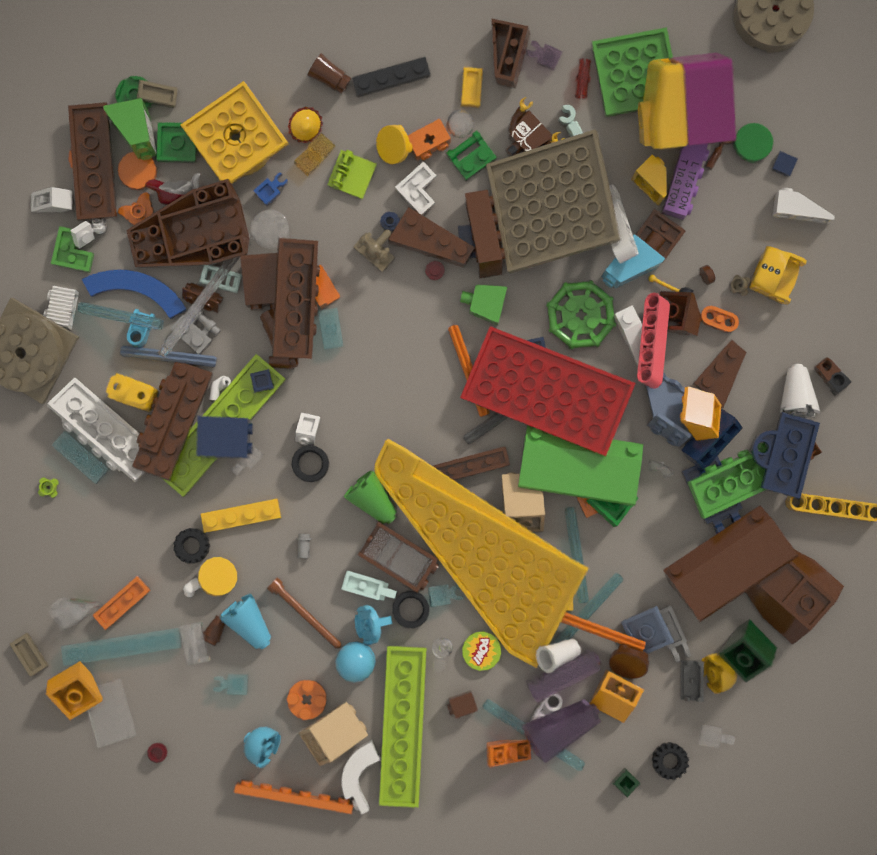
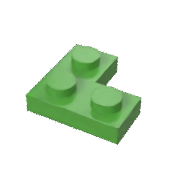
M59 226L51 264L90 273L94 253L77 250L70 231L72 229Z

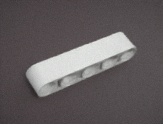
M611 184L609 187L621 241L612 243L611 246L615 257L621 264L639 255L618 190L614 184Z

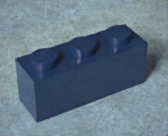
M721 408L719 438L696 441L692 437L681 451L689 461L704 471V468L708 467L743 427L734 416Z

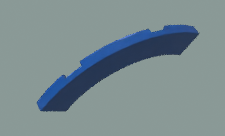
M108 270L81 279L91 297L103 292L122 289L148 296L162 307L170 319L187 310L180 298L169 287L159 280L140 272Z

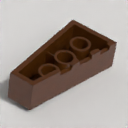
M488 189L465 193L469 225L472 228L471 235L473 244H475V257L479 265V279L502 275V260H505L504 248L499 246V242H502L500 230L496 231L495 225H498L497 215L492 213V208L494 207L493 196H489Z
M409 207L388 239L390 245L415 251L463 268L475 249L472 245Z

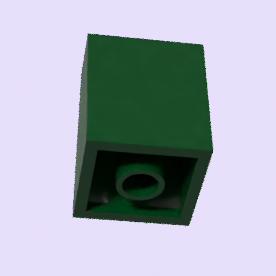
M749 619L737 627L718 654L745 682H748L773 665L777 647Z

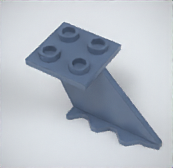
M663 372V380L658 388L652 389L646 386L653 419L647 426L654 434L666 438L669 444L680 447L692 435L687 432V427L680 419V413L683 411L682 396L684 395L685 388L682 387L680 382L668 378Z

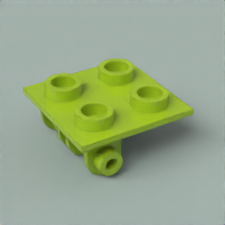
M341 150L327 186L363 199L377 164L353 155V152L350 150Z

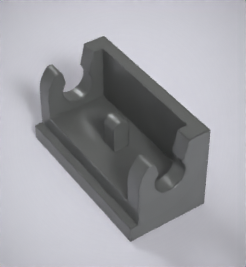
M681 660V700L704 702L703 661Z

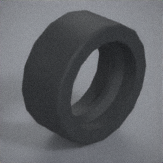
M307 445L295 452L291 465L293 472L298 478L305 482H316L326 475L329 469V460L321 448ZM305 453H316L321 458L322 467L318 473L306 475L300 470L299 460Z
M407 591L401 593L396 598L392 613L399 625L405 628H416L427 620L429 604L422 594L416 591ZM415 598L421 603L423 610L417 620L407 621L401 616L399 609L405 599Z

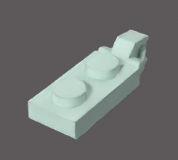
M348 570L346 571L341 588L345 591L383 601L385 596L395 599L397 594L396 590L388 588L389 583Z

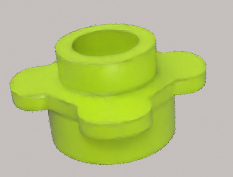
M45 477L39 480L38 494L42 497L45 495H49L52 498L56 497L59 481L55 478L52 480H48Z

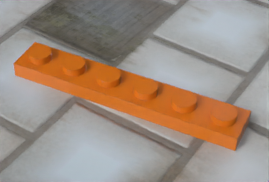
M249 780L237 782L234 793L348 814H352L353 803L350 802V799L339 797L338 800L330 799L331 796L327 794L314 796L311 795V792L300 790L297 793L292 792V789L288 787L275 789L272 788V785L261 783L258 786L253 785V782Z

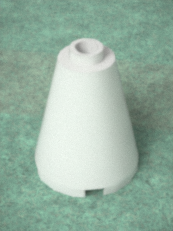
M793 364L787 370L780 413L784 412L808 419L815 417V413L820 414V408L808 369L803 367L802 364Z

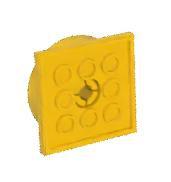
M244 81L181 124L183 130L220 181L229 179L231 184L243 176L251 175L260 170L269 161L270 157L289 145ZM234 134L241 135L239 141L231 140Z

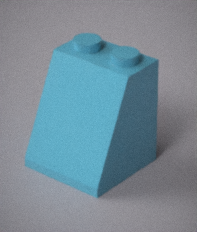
M634 234L633 237L639 255L621 264L615 257L601 277L603 282L610 288H618L657 269L665 258Z

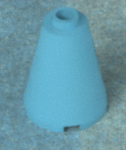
M247 594L241 597L243 601H235L222 612L220 619L255 649H264L270 644L271 635L253 595Z

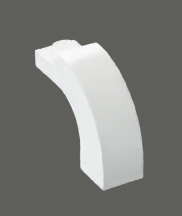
M372 740L364 743L351 754L342 775V790L345 799L353 796L352 803L356 811L360 810L361 814L369 811L370 807L361 791L359 776L366 767L380 760V755Z

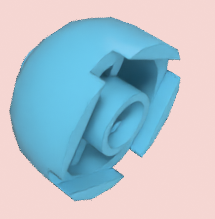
M258 727L252 732L247 733L244 738V754L247 760L259 768L265 767L271 761L269 759L271 753L276 754L281 742V735L269 727Z

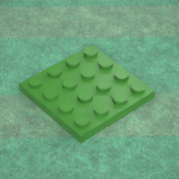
M667 28L592 41L591 45L606 117L638 111V103L643 102L649 62L655 59L673 58Z

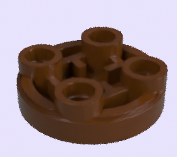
M621 644L618 649L611 653L609 666L613 672L621 677L638 679L645 676L648 672L649 656L644 651H638L630 648L628 645Z

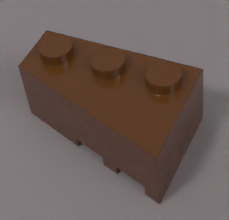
M491 18L494 73L497 85L516 88L530 38L529 27Z

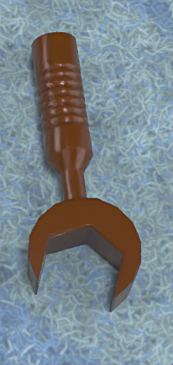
M734 140L721 142L719 147L715 148L705 167L712 170L722 153L723 146L730 145Z

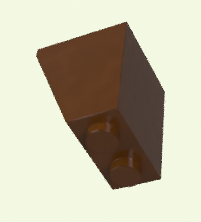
M277 253L240 255L246 306L251 308L252 311L262 310V307L270 306V309H273L275 305Z

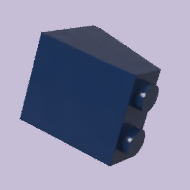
M198 416L196 456L201 458L249 459V454H253V443H250V435H253V423H250L248 418Z

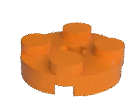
M301 680L294 684L287 696L288 707L293 715L303 720L316 718L325 709L327 702L326 691L316 681ZM304 694L312 696L310 700L312 703L310 705L302 702Z

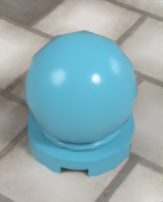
M358 641L349 642L337 654L335 661L336 670L346 681L353 683L362 682L374 670L375 654L371 647Z

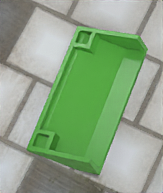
M527 425L518 487L635 506L642 464L643 444L613 439L605 457Z

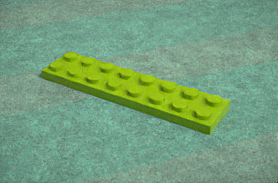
M255 354L202 416L248 418L251 421L286 379L260 356ZM269 369L274 389L254 393L250 374ZM197 422L189 432L170 481L163 479L183 497L187 495L218 459L196 456Z
M387 646L379 806L419 808L427 649L424 647Z

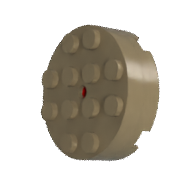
M737 0L733 11L734 25L741 39L750 47L765 50L766 53L782 52L797 44L809 29L814 16V1Z

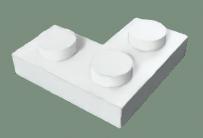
M422 162L395 189L416 212L423 215L435 205L433 199L423 189L436 178V175Z

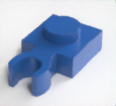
M281 172L275 176L272 182L267 178L253 190L266 206L281 194L278 188L284 187L288 183L287 179L284 182L278 181L282 176Z

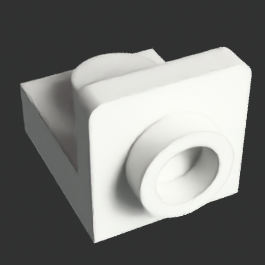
M301 413L296 429L295 441L302 445L314 446L320 417Z

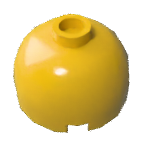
M718 653L702 658L701 661L704 662V677L707 675L709 681L706 684L712 692L719 694L734 686L738 674Z

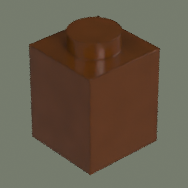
M471 690L449 698L450 703L447 704L450 715L454 714L456 719L478 711Z

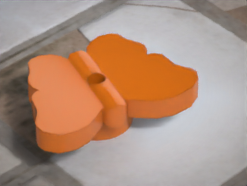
M144 192L139 196L137 203H132V206L120 207L118 213L133 225L139 223L153 214L150 195Z

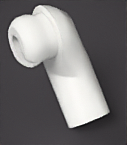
M221 376L211 383L209 400L215 401L219 397L220 391L228 387L231 383L229 377Z
M194 578L185 584L183 590L186 597L194 596L195 591L201 588L198 578Z

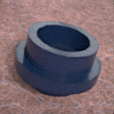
M386 212L380 219L382 228L394 231L400 222L398 215L394 212ZM392 218L394 221L392 224H388L386 220Z

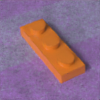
M136 576L92 616L104 630H107L151 590L139 576Z

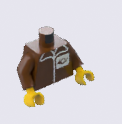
M527 97L520 100V107L517 108L510 121L508 130L510 133L509 139L512 144L506 149L510 156L559 141L557 136L561 132H555L552 135L530 110L526 112V109L533 105L532 101L528 106L524 104V100Z

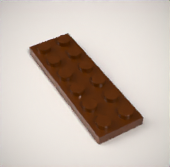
M107 102L68 106L76 217L78 221L117 218L110 122L103 107L108 105Z

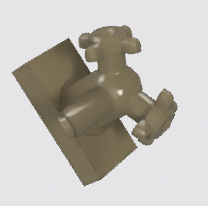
M385 230L376 241L371 237L372 234L370 232L365 233L353 248L383 273L395 259L389 252V248L385 249L382 247L391 236V231Z

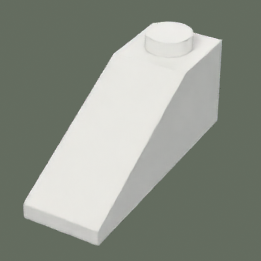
M782 188L775 194L773 217L828 224L835 218L834 215L799 192H793L791 188Z
M632 305L614 314V319L638 366L642 323Z

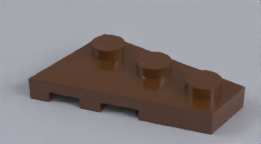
M730 340L693 383L701 391L714 394L721 403L722 409L727 401L746 351L733 340Z

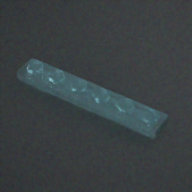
M179 628L64 645L61 646L63 665L65 666L76 664L79 661L85 663L181 648L182 644Z

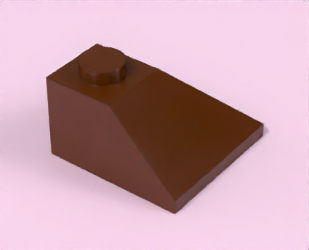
M660 291V296L670 303L667 332L698 336L701 315L694 293Z

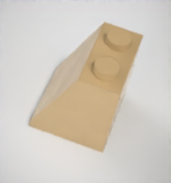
M510 472L502 475L503 514L530 532L544 531L545 508L543 491L518 487L520 474Z
M347 702L336 707L298 733L319 766L332 762L368 736L366 726L362 721L358 720L355 715V709Z

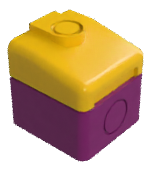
M708 53L650 61L647 69L643 102L638 103L640 143L644 146H652L654 149L736 140L732 59L719 53Z

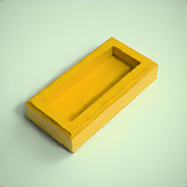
M464 67L461 106L480 108L483 68Z

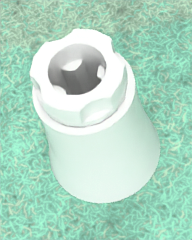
M575 639L564 640L552 645L539 647L536 652V659L544 672L552 673L560 666L577 658L581 654V648Z

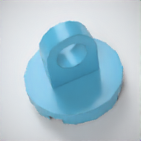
M369 605L359 607L357 609L358 615H355L354 619L357 635L359 638H363V643L366 645H372L379 641L381 626L393 624L391 616L378 618L375 610Z

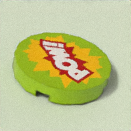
M485 631L475 632L464 641L462 647L463 658L472 669L479 671L489 670L499 661L501 646L497 638L491 633Z

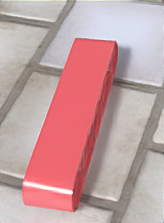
M650 293L645 299L637 372L638 380L652 389L658 388L663 380L670 303L657 293Z

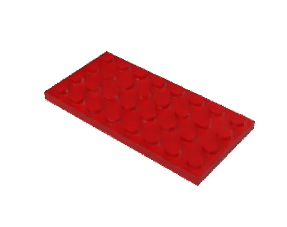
M490 326L460 398L606 457L636 383Z

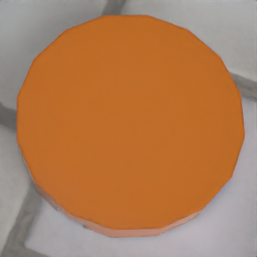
M130 152L121 159L118 166V174L125 186L133 190H142L146 188L145 184L147 181L156 179L157 167L152 158L149 160L138 159L133 152Z

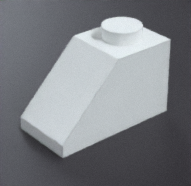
M50 187L31 193V212L62 213L72 210V190Z

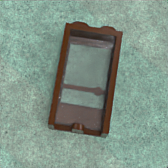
M380 522L376 524L375 529L358 553V556L416 592L419 589L422 591L425 589L429 582L426 579L429 573L434 574L439 566L436 563L438 558Z

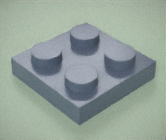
M657 606L621 622L628 636L646 643L643 651L647 654L674 642Z

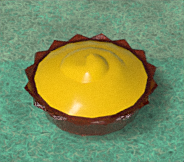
M305 106L293 112L289 118V134L298 143L303 142L306 144L308 141L312 142L322 132L323 122L321 121L322 116L319 115V111L314 110L313 107L308 108Z

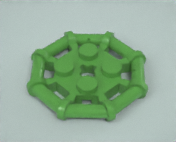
M592 280L563 283L560 290L546 304L549 316V332L558 337L571 350L582 347H599L603 339L617 324L614 319L613 296L610 297L594 284ZM586 289L585 295L573 296L572 291ZM591 291L602 299L600 303H597L595 299L589 296ZM566 294L569 300L562 307L558 303ZM606 306L607 319H601L600 308ZM579 310H583V313H586L583 320L576 317ZM556 311L561 312L562 323L557 324ZM599 323L605 325L596 336L593 330ZM563 327L569 329L573 333L572 338L568 337L560 329ZM589 334L590 339L577 340V335Z

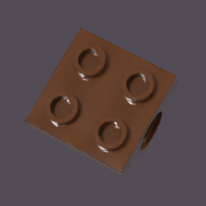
M654 209L636 235L666 259L686 230Z

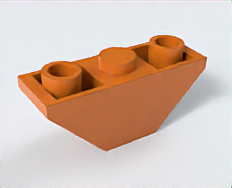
M530 739L486 742L488 767L531 759Z

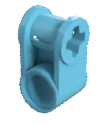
M139 309L134 310L127 333V340L133 347L142 348L146 345L150 330L155 321V314L151 313L149 315L140 312ZM135 334H141L139 342H133Z

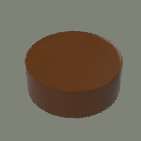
M705 265L699 268L700 276L706 285L715 282V274L710 266Z

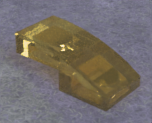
M321 133L294 160V164L308 176L331 153L335 145Z

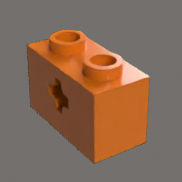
M440 118L408 135L409 142L413 147L412 153L417 161L420 159L424 161L430 158L433 152L437 150L441 152L449 147L448 144L451 143V138ZM426 139L433 140V144L426 143Z

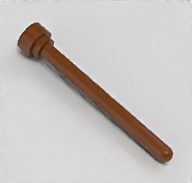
M278 577L268 586L267 590L272 594H279L336 649L341 647V642L284 589L283 582Z

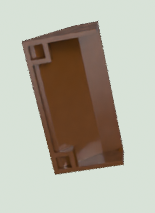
M759 505L663 571L670 585L699 622H701L797 558L798 554L773 519Z

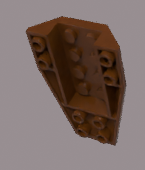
M229 179L193 189L126 230L135 267L213 265L248 254L249 234L241 201Z
M795 550L798 554L797 558L745 592L762 618L792 645L815 627L836 603L844 587L818 562Z

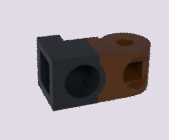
M828 357L814 366L816 373L831 389L830 391L834 396L852 382Z

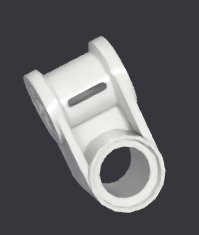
M556 691L547 692L540 705L534 711L530 721H536L548 731L562 706L560 694ZM551 696L558 698L556 705L548 704V699Z

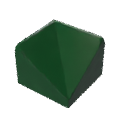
M626 768L612 780L613 785L626 797L641 784Z

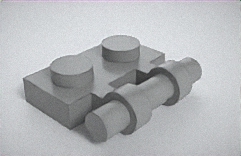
M191 305L188 311L192 314V317L188 319L182 315L170 329L194 351L201 354L212 342L207 335L212 332L217 336L221 330L216 326L217 323L213 320L210 321L200 308L197 309L194 305ZM198 320L205 326L202 331L195 325Z

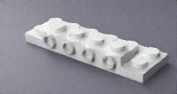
M76 378L72 379L47 403V406L62 419L63 428L69 433L73 431L78 435L76 438L82 445L88 444L93 448L91 450L97 458L102 456L107 461L106 465L111 470L115 471L117 469L119 472H124L134 482L145 473L132 467L139 450L137 438L140 433Z

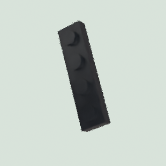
M421 57L352 77L357 97L428 78L431 77L426 57Z

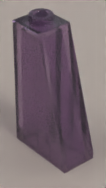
M584 699L522 725L521 728L535 755L544 763H547L601 722L598 716L600 712L593 703L589 704Z

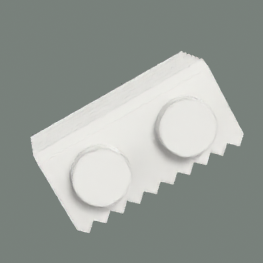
M52 286V290H49L47 295V301H49L48 309H45L43 316L65 329L72 330L79 292L73 289Z

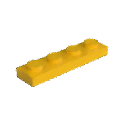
M278 499L201 513L204 533L281 518Z

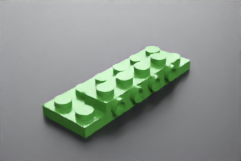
M764 442L759 443L757 446L758 451L765 453L767 445ZM748 449L737 453L738 457L734 459L732 457L721 460L722 465L717 467L716 465L704 468L705 472L701 476L687 482L701 518L705 519L766 490L761 488L766 469L756 464L751 451L749 452Z

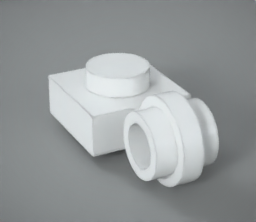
M103 219L93 220L92 224L84 221L70 230L75 246L80 249L94 240V232L96 234L104 233L107 223Z

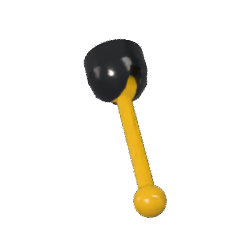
M655 275L648 277L650 282H656L674 292L693 293L694 291L688 287L677 289L657 279Z

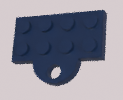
M781 412L776 431L762 432L754 439L751 447L752 457L757 465L766 469L761 485L762 489L797 499L801 498L820 425L819 422ZM760 442H764L767 445L765 453L758 451L757 446Z

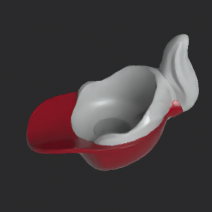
M196 173L190 182L186 180L162 182L152 179L146 182L145 187L157 192L158 200L161 204L168 205L189 191L199 188V177L201 174Z

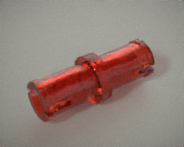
M584 58L579 60L578 75H576L575 79L577 82L575 98L581 99V96L582 99L587 98L588 83L591 81L589 76L590 59H586L585 62Z

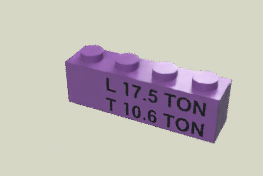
M708 143L681 147L662 214L682 220L687 215L690 216L693 204H690L691 199L696 197L699 186H696L698 179L702 178L704 168H701L703 161H707L710 150H707Z

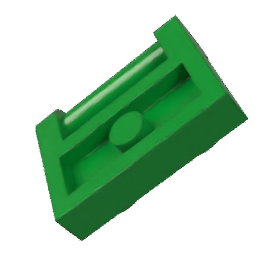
M477 130L459 146L446 152L447 157L465 181L487 166L486 164L497 159ZM477 142L478 148L460 161L457 159L456 156Z

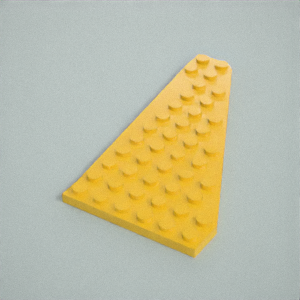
M389 439L385 440L374 466L377 478L508 653L537 668V649L550 644L589 568L569 558L406 448Z

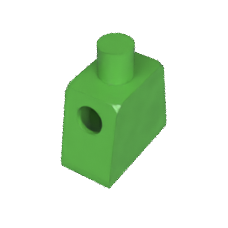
M476 285L474 293L462 291L460 302L471 305L469 314L498 325L507 287Z

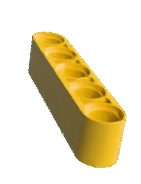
M801 494L799 499L800 505L796 508L792 504L794 497L788 496L785 500L786 507L791 511L868 522L877 521V515L875 518H872L870 515L872 508H875L877 511V504ZM813 500H817L819 502V508L817 510H814L812 508ZM833 502H835L838 505V511L836 513H834L831 510V505ZM852 505H855L858 509L855 516L850 512Z

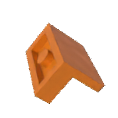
M319 265L320 273L319 277H316V285L319 287V292L315 300L322 309L338 300L340 295L323 266Z

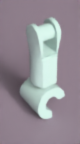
M563 105L561 110L563 113H568L570 117L565 118L562 116L558 119V122L562 125H567L566 129L570 137L582 134L583 131L578 122L573 121L576 115L575 109L571 105Z

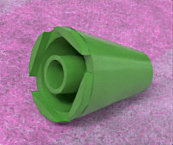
M373 470L361 476L354 487L351 486L344 494L346 500L382 524H390L396 518L397 510Z

